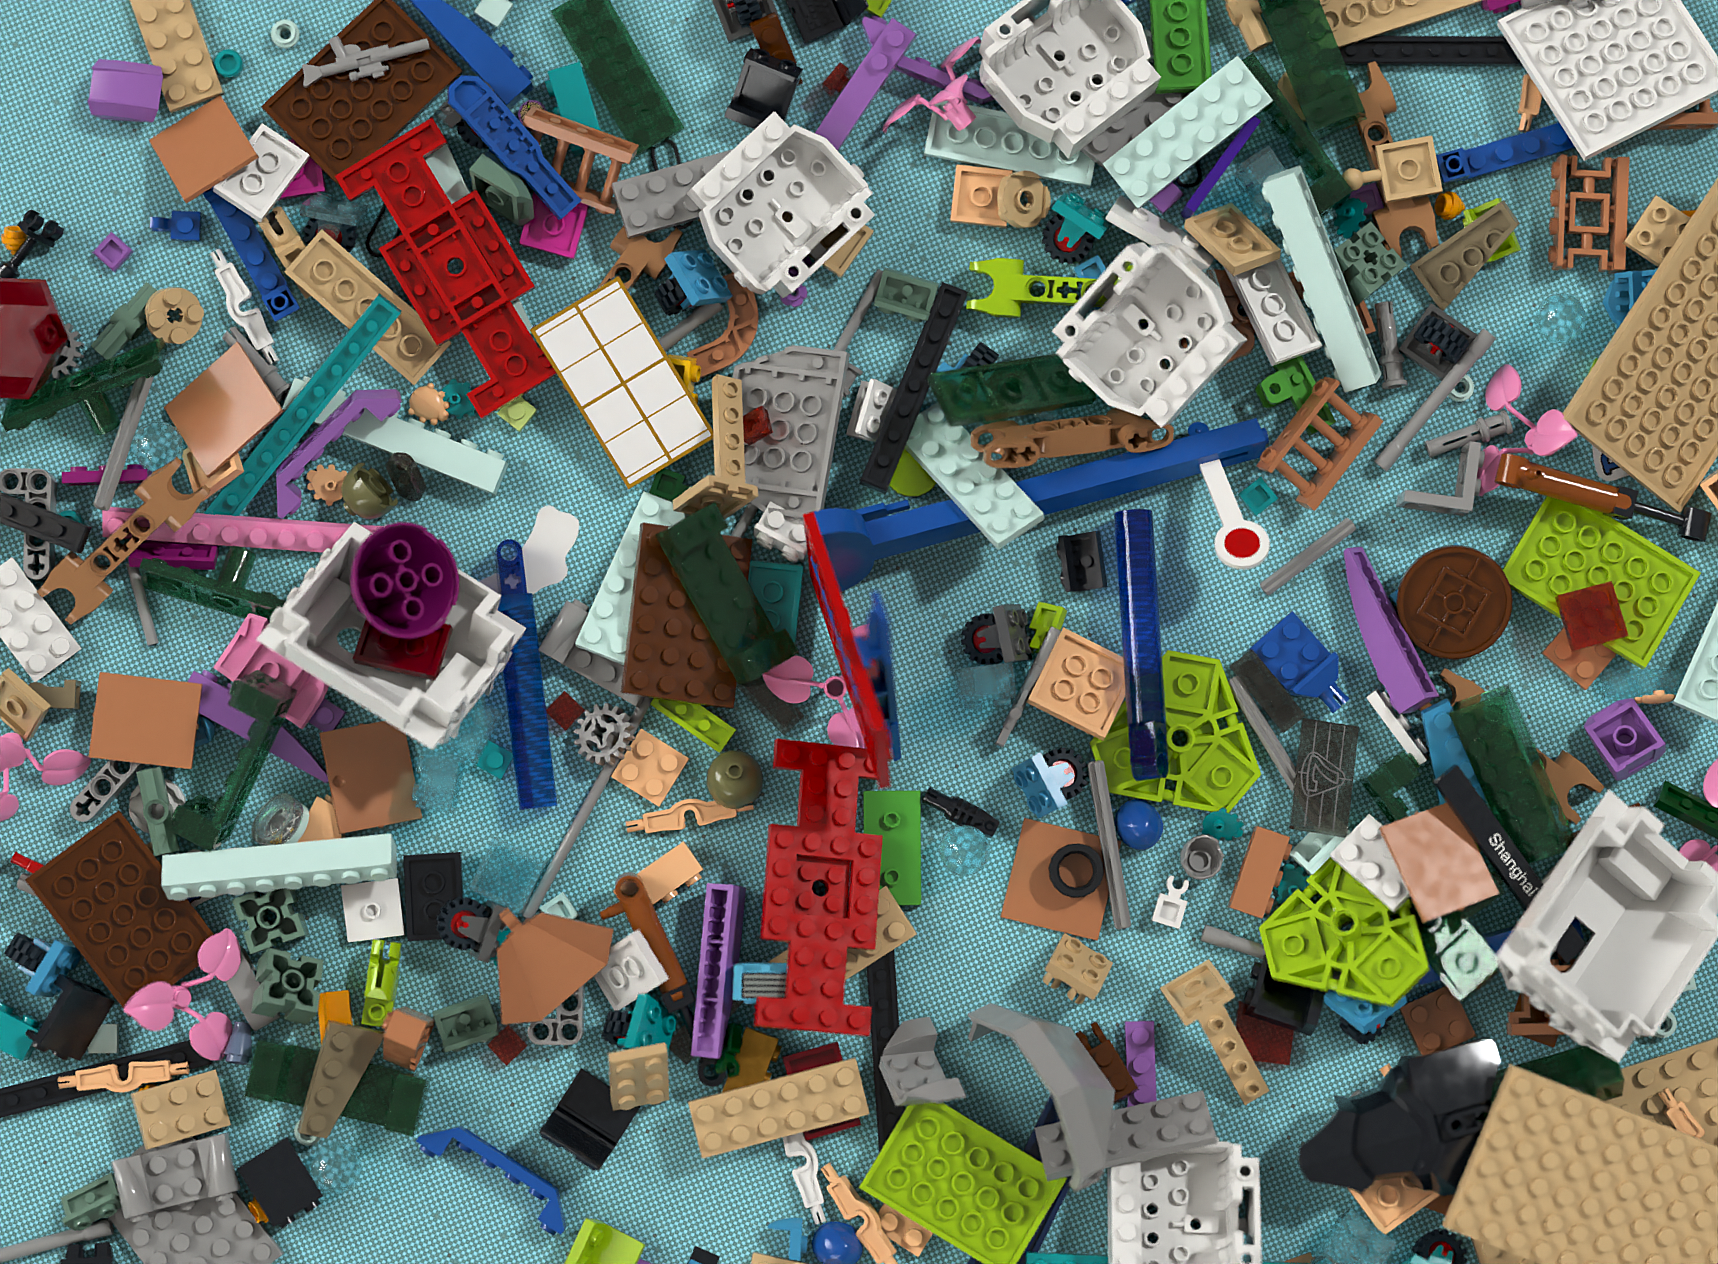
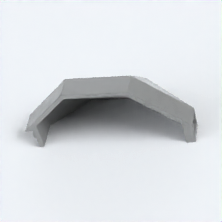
M992 1003L968 1013V1017L973 1022L968 1036L970 1042L993 1031L1011 1037L1053 1096L1076 1168L1069 1182L1075 1193L1098 1182L1106 1166L1115 1089L1073 1030L1068 1026Z

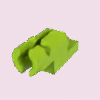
M373 939L364 992L365 1002L361 1024L382 1027L388 1012L394 1011L400 975L398 969L402 943H390L388 959L383 957L385 940Z

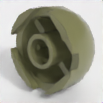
M361 462L357 463L344 477L341 486L342 497L345 501L343 506L352 516L358 515L369 520L383 517L397 506V497L392 500L390 494L394 490L386 479L372 467L368 471L362 468L365 463Z
M730 750L721 753L712 761L707 771L706 785L717 804L726 808L740 809L744 805L753 803L758 798L763 787V773L759 763L752 755L743 751Z

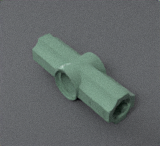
M146 282L127 304H122L113 313L109 320L110 324L91 344V347L111 363L129 341L135 340L146 328L145 306L149 298L157 290Z
M162 767L136 772L144 806L143 816L147 820L154 856L180 851L173 820V807L169 802ZM158 803L165 809L164 816L159 820L155 819L152 815V809Z

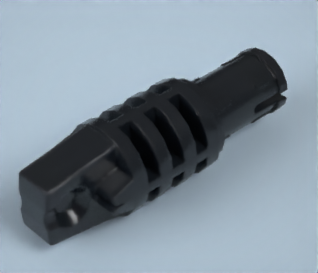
M931 786L922 800V803L945 813V819L970 832L988 838L993 837L1000 823L983 809L958 796L951 798L933 789Z

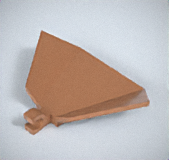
M508 907L499 914L501 920L512 930L497 949L502 1024L543 1020L607 965L614 930L540 912L530 919L527 918L521 923Z

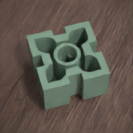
M1369 222L1350 239H1347L1334 249L1355 307L1407 266L1393 248L1387 251L1381 242L1385 238L1372 222Z
M287 888L273 889L270 892H266L267 895L262 897L259 892H252L232 899L239 921L247 920L250 929L243 932L250 954L277 946L276 938L281 937L284 943L310 934L303 913L295 914L292 904L299 902L295 890ZM269 909L277 914L274 924L271 921L267 922L265 920V915H269Z
M268 948L258 959L255 981L262 983L254 991L251 1013L274 1017L278 1012L285 1013L284 1020L306 1025L318 1013L320 992L313 989L321 982L324 960L304 955L297 961L291 960L290 952Z

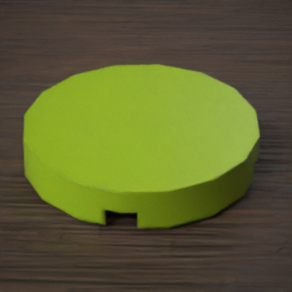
M904 449L889 486L900 495L920 497L930 492L937 483L910 453Z

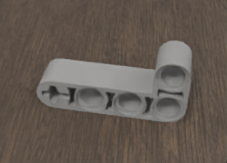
M9 468L0 472V490L10 496L25 497V502L35 506L45 504L48 511L56 513L57 481L54 475L43 469ZM17 475L19 480L18 486L15 489L9 490L7 487L8 479L11 476ZM45 476L47 478L46 487L42 490H37L35 486L37 478ZM24 533V572L31 579L41 582L46 581L55 567L56 544L45 541L42 546L36 547L34 544L35 536ZM34 551L38 553H45V556L40 554L39 556L34 555ZM39 563L45 566L44 570L34 571V566H38Z
M109 760L71 803L70 812L73 818L82 822L95 821L137 775L136 772H139L146 764L130 762L129 771L126 774H121L118 770L119 761ZM103 780H108L111 784V790L107 795L103 796L99 792V784ZM96 798L100 800L101 803L92 801ZM82 804H90L88 807L90 814H81L83 812Z
M585 984L572 994L578 999V1007L575 1010H567L563 1003H561L557 1007L556 1018H544L529 1025L528 1037L533 1043L539 1045H572L581 1040L584 1035ZM538 1023H543L549 1028V1035L546 1039L536 1037L534 1029ZM571 1023L577 1027L578 1035L575 1039H567L563 1035V1027L566 1024Z

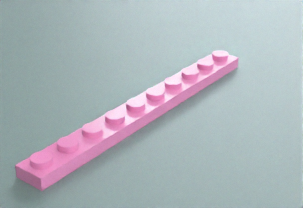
M110 507L108 511L102 510L103 537H108L137 509ZM194 513L192 518L177 532H174L163 522L146 540L323 553L327 548L332 549L352 524ZM145 517L137 518L140 526L150 527L148 519ZM361 525L370 532H374L378 528L383 527L373 525ZM131 532L124 539H130L132 537Z

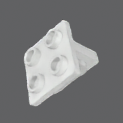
M870 379L869 382L861 381L846 435L852 438L876 442L897 389L876 379Z
M770 501L760 521L754 527V537L757 538L756 543L768 550L774 547L782 551L781 556L790 562L797 563L799 560L804 563L807 549L803 519L784 516L779 511L768 513V507L786 510Z

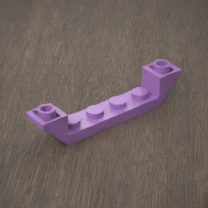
M864 16L862 28L872 48L886 28L887 21L877 16H871V18ZM903 56L894 69L943 90L952 82L946 68H941V70L930 66L931 63L920 57H915V60ZM968 78L963 85L962 94L968 100L981 105L995 100L986 88L983 87V84L976 79Z
M397 389L355 390L276 468L278 517L283 519L287 514L292 515L302 503L301 490L290 480L295 481L305 470L304 466L310 460H317L325 450L323 447L330 440L336 441L343 434L344 427L350 421L355 422L364 412V407L381 422L387 416L392 417L401 407V395Z

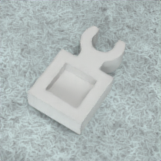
M1170 875L1166 881L1168 895L1159 893L1151 921L1180 929L1188 902L1181 900L1180 896L1187 891L1189 881L1184 880L1182 887L1175 889L1172 885L1174 876Z

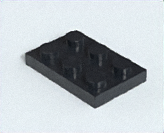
M462 852L403 855L407 941L441 939L436 925H438L436 918L441 912L440 908L444 907L447 901L454 900L456 897L464 898Z

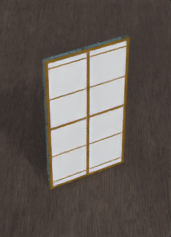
M619 276L613 277L609 282L541 323L533 325L530 329L628 489L634 488L638 483L708 441L713 440L712 427Z

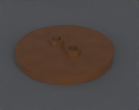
M1462 545L1442 546L1424 553L1406 570L1398 587L1397 613L1401 625L1410 640L1423 651L1445 659L1468 658L1492 646L1506 629L1512 611L1511 587L1500 566L1482 551Z

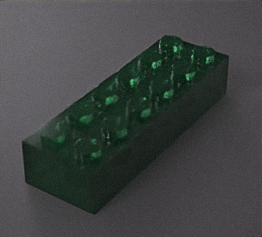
M1509 685L1455 702L1449 715L1491 812L1529 864L1567 852L1575 838Z

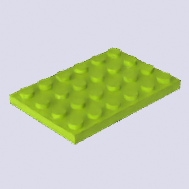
M1548 496L1544 498L1502 569L1511 589L1642 670L1646 668L1701 574L1698 570L1612 517L1603 515V512Z
M934 1102L907 1106L859 1188L983 1264H1016L1067 1178L1063 1177L1047 1181L1042 1162L945 1103Z

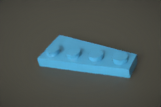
M1446 698L1422 710L1421 716L1434 780L1452 765H1458L1485 804L1494 800L1495 797L1448 699ZM1435 787L1439 805L1447 803Z

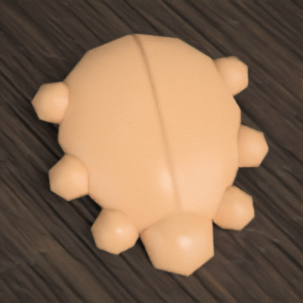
M428 383L427 386L419 387L411 394L408 414L411 416L415 414L422 423L430 420V423L434 426L438 420L443 422L448 419L449 413L445 409L450 407V403L443 401L445 392H438L434 389L433 383Z
M319 464L316 468L317 471L310 470L307 473V479L311 482L307 485V489L316 492L314 499L322 498L326 500V505L331 506L335 501L341 500V486L344 477L347 475L346 471L342 470L339 472L335 470L333 464L329 465L328 469H324L323 465Z
M1665 690L1653 691V695L1634 697V700L1637 704H1662L1673 701L1676 695L1665 694Z

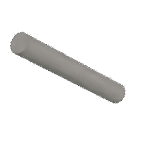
M126 563L147 645L158 644L139 567H129V563Z

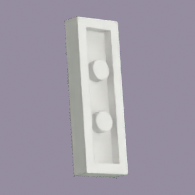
M1377 688L1366 697L1417 767L1428 759L1426 752L1429 749L1420 737L1415 739L1410 733L1409 729L1412 727L1403 714L1398 716L1395 713L1387 692L1383 691L1381 693Z

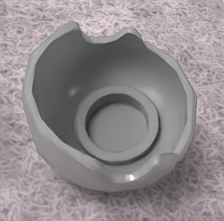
M1208 835L1193 837L1184 844L1180 852V861L1184 871L1189 877L1197 880L1209 879L1215 876L1220 871L1222 859L1224 858V854L1219 847V841Z

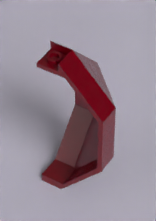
M0 278V398L30 399L48 380L69 336L58 305L45 279Z

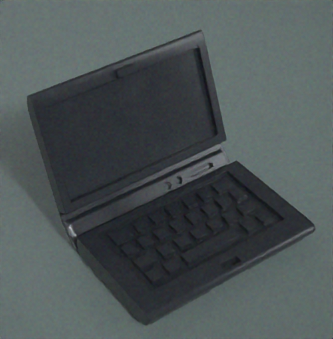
M785 0L805 44L845 28L869 7L867 0Z
M581 1068L553 1113L539 1130L542 1138L559 1149L562 1147L576 1156V1160L593 1171H599L641 1106H636L629 1110L613 1111L610 1086Z

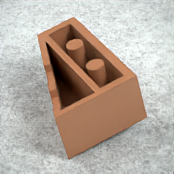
M406 1006L388 1012L382 1028L386 1029L383 1036V1059L415 1072L435 1025L434 1018Z

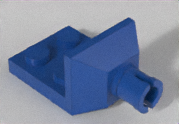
M1293 611L1249 649L1290 696L1310 699L1318 697L1327 705L1332 713L1350 699L1335 682L1338 679L1339 656L1336 652L1330 653Z

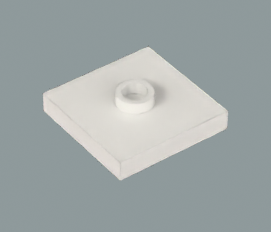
M399 878L380 882L372 881L341 885L348 942L406 935Z

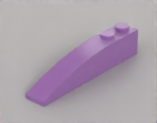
M892 18L837 98L815 134L825 137L839 151L918 35L895 18Z
M1363 547L1347 548L1344 550V558L1353 608L1362 638L1377 670V677L1385 686L1390 696V703L1399 714L1415 712L1437 698L1439 694L1408 634L1403 629L1399 617Z
M205 669L202 673L193 671L188 682L203 684L200 714L329 784L327 771L317 758L274 717L241 696L244 692L243 690L228 683L227 687H224L217 683L218 676Z
M707 883L691 1056L720 1058L733 1002L734 965L739 962L746 887Z

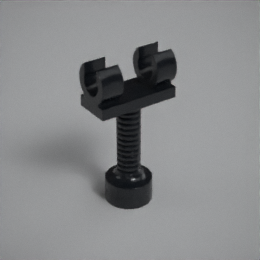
M34 210L27 211L23 217V222L20 221L18 226L28 237L10 261H1L0 276L2 278L18 279L20 276L18 267L37 242L40 241L53 248L54 242L62 237L64 228L58 226L59 223L49 220L45 223L41 232L39 229L43 226L44 218L39 216L40 213Z

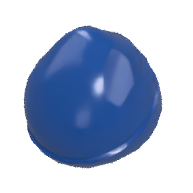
M1141 799L1127 801L1120 806L1116 813L1115 827L1117 833L1128 847L1143 851L1153 847L1159 841L1163 833V822L1156 809L1147 801Z
M842 1222L823 1224L817 1229L812 1240L813 1253L823 1264H856L863 1254L864 1245L856 1236L857 1230L851 1225Z

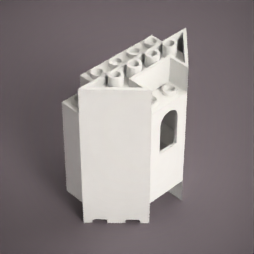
M353 522L333 548H327L323 552L315 569L311 567L307 571L301 586L292 589L283 608L278 607L273 612L270 623L256 640L425 746L434 749L438 743L442 745L448 742L450 736L456 738L460 723L483 693L487 696L490 695L494 688L495 678L504 670L513 654L511 649L523 636L526 627L498 611L501 599L500 594L458 569V598L456 605L452 607L445 624L452 626L453 631L436 680L384 669L377 670L374 667L354 663L352 659L353 654L339 645L337 636L342 630L348 628L362 631L366 617L357 610L352 599L350 576L356 552L362 542L372 532Z
M1608 790L1502 946L1496 958L1507 989L1524 992L1530 997L1529 1001L1533 1006L1550 1014L1551 1021L1548 1024L1549 1026L1570 1036L1576 1043L1582 1046L1586 1045L1619 1063L1636 1037L1640 1035L1654 1036L1717 940L1718 872L1705 861H1688L1659 835L1664 824L1645 807H1628L1614 793ZM1577 918L1593 935L1571 968L1565 973H1560L1551 965L1550 955L1573 919Z

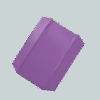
M99 59L92 67L90 95L87 100L91 114L102 120L153 123L159 108L163 79L161 67L135 62Z
M1633 698L1617 700L1590 716L1583 726L1616 781L1627 779L1646 766L1656 762L1666 752L1665 742Z

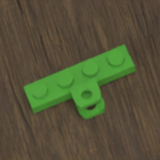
M1302 355L1274 365L1273 368L1276 373L1266 377L1256 386L1255 392L1264 408L1275 407L1290 399L1296 412H1298L1312 394V388L1316 382ZM1325 403L1317 415L1331 426L1336 423V420L1327 403ZM1311 424L1306 428L1309 436L1319 432Z

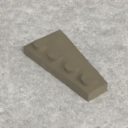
M1503 200L1410 265V268L1439 309L1444 311L1516 229L1520 222Z
M328 1020L297 1131L299 1133L328 1138L382 1042L384 1032Z

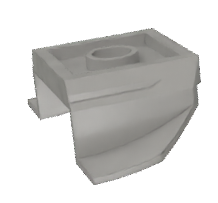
M930 1017L902 1022L885 1047L883 1056L880 1059L879 1068L896 1106L941 1103L966 1098L959 1079H946L934 1053L938 1034Z

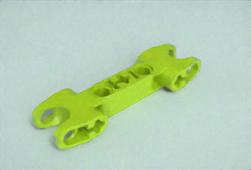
M995 258L969 263V270L991 276L994 288L987 298L967 300L966 309L995 317L1020 318L1021 303L1074 306L1079 301V295L1077 293H1069L1067 298H1064L1059 293V290H1063L1065 285H1069L1071 290L1080 291L1079 285H1082L1081 296H1083L1098 279L1023 275L1024 260ZM1129 265L1126 271H1132L1133 265ZM1119 277L1113 284L1116 285L1121 278ZM1036 283H1043L1045 285V292L1040 297L1031 295V287ZM1103 295L1093 307L1102 308L1108 299ZM1141 319L1140 324L1148 323V321Z

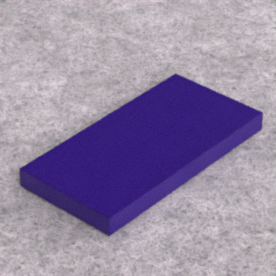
M1254 116L1242 127L1187 202L1180 216L1184 219L1192 217L1258 127L1261 120Z

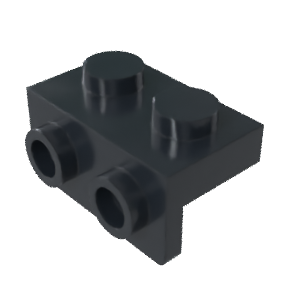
M1100 531L1058 536L1059 543H1057L1056 551L1062 564L1060 579L1065 591L1077 593L1107 588Z

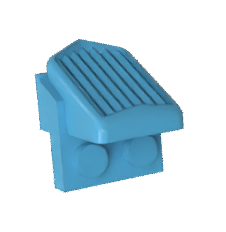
M1657 269L1614 273L1615 279L1611 281L1603 299V305L1613 323L1617 325V330Z

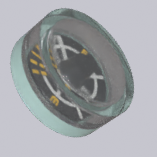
M282 793L274 796L257 813L251 829L252 838L261 846L296 843L308 825L309 811L307 807L290 794Z

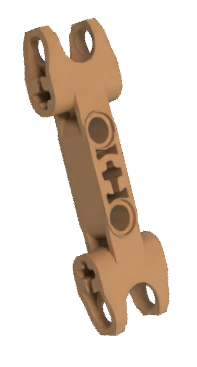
M1376 61L1366 66L1369 89L1363 93L1349 91L1339 74L1330 77L1333 86L1334 110L1342 130L1356 125L1371 170L1379 169L1375 146L1393 143L1384 116L1397 112L1391 87L1384 78ZM1371 129L1380 131L1382 140L1372 141L1368 137V131ZM1381 180L1375 181L1384 208L1372 211L1371 215L1374 226L1385 238L1382 244L1386 250L1389 251L1393 248L1402 258L1399 236L1407 230H1414L1420 233L1429 250L1439 246L1435 214L1428 196L1385 203Z
M623 225L609 247L621 256L598 288L613 280L616 273L620 270H627L631 273V279L623 283L628 292L631 291L643 272L657 280L668 266L665 258L675 251L677 244L683 236V232L676 228L662 242H652L644 235L628 239Z
M1113 408L1106 415L1043 421L1020 426L1013 420L982 425L971 432V446L973 449L984 453L983 461L991 467L1017 468L1033 465L1038 458L1101 452L1125 447L1132 453L1151 451L1165 447L1173 441L1174 427L1171 424L1162 427L1166 429V435L1161 440H1154L1152 438L1153 430L1160 429L1161 427L1153 419L1147 420L1139 415L1119 408ZM983 433H991L993 436L992 442L984 445L978 444V438ZM991 453L1001 454L1002 458L991 460Z
M178 457L153 471L134 490V493L144 503L88 557L82 560L74 551H70L56 564L47 580L37 590L41 597L46 596L57 588H65L75 597V607L65 619L70 625L86 614L93 612L113 592V589L103 579L163 522L174 532H177L192 518L199 504L210 493L211 490L206 485L191 494H181L175 490L172 485V475L183 463ZM145 517L148 519L150 527L140 526L137 518ZM131 532L132 537L123 545L120 544L119 540H122ZM105 555L108 557L110 565L99 563L97 556Z
M1446 668L1442 669L1438 676L1452 690L1450 704L1463 732H1467L1521 774L1537 784L1528 796L1533 802L1545 811L1555 814L1573 825H1577L1581 817L1568 804L1567 795L1569 790L1577 784L1595 793H1601L1604 789V786L1595 778L1586 765L1563 750L1555 761L1551 760L1483 709L1491 698L1485 690L1471 680L1465 679ZM1427 703L1418 710L1421 712L1422 710L1432 706V704ZM1484 721L1489 722L1493 727V733L1490 737H1485L1481 734L1480 726ZM1498 737L1505 742L1513 740L1512 747L1515 751L1506 752L1507 746L1503 742L1498 741L1494 744L1493 741ZM1530 756L1536 757L1539 761V767L1535 772L1530 771L1526 765V761Z

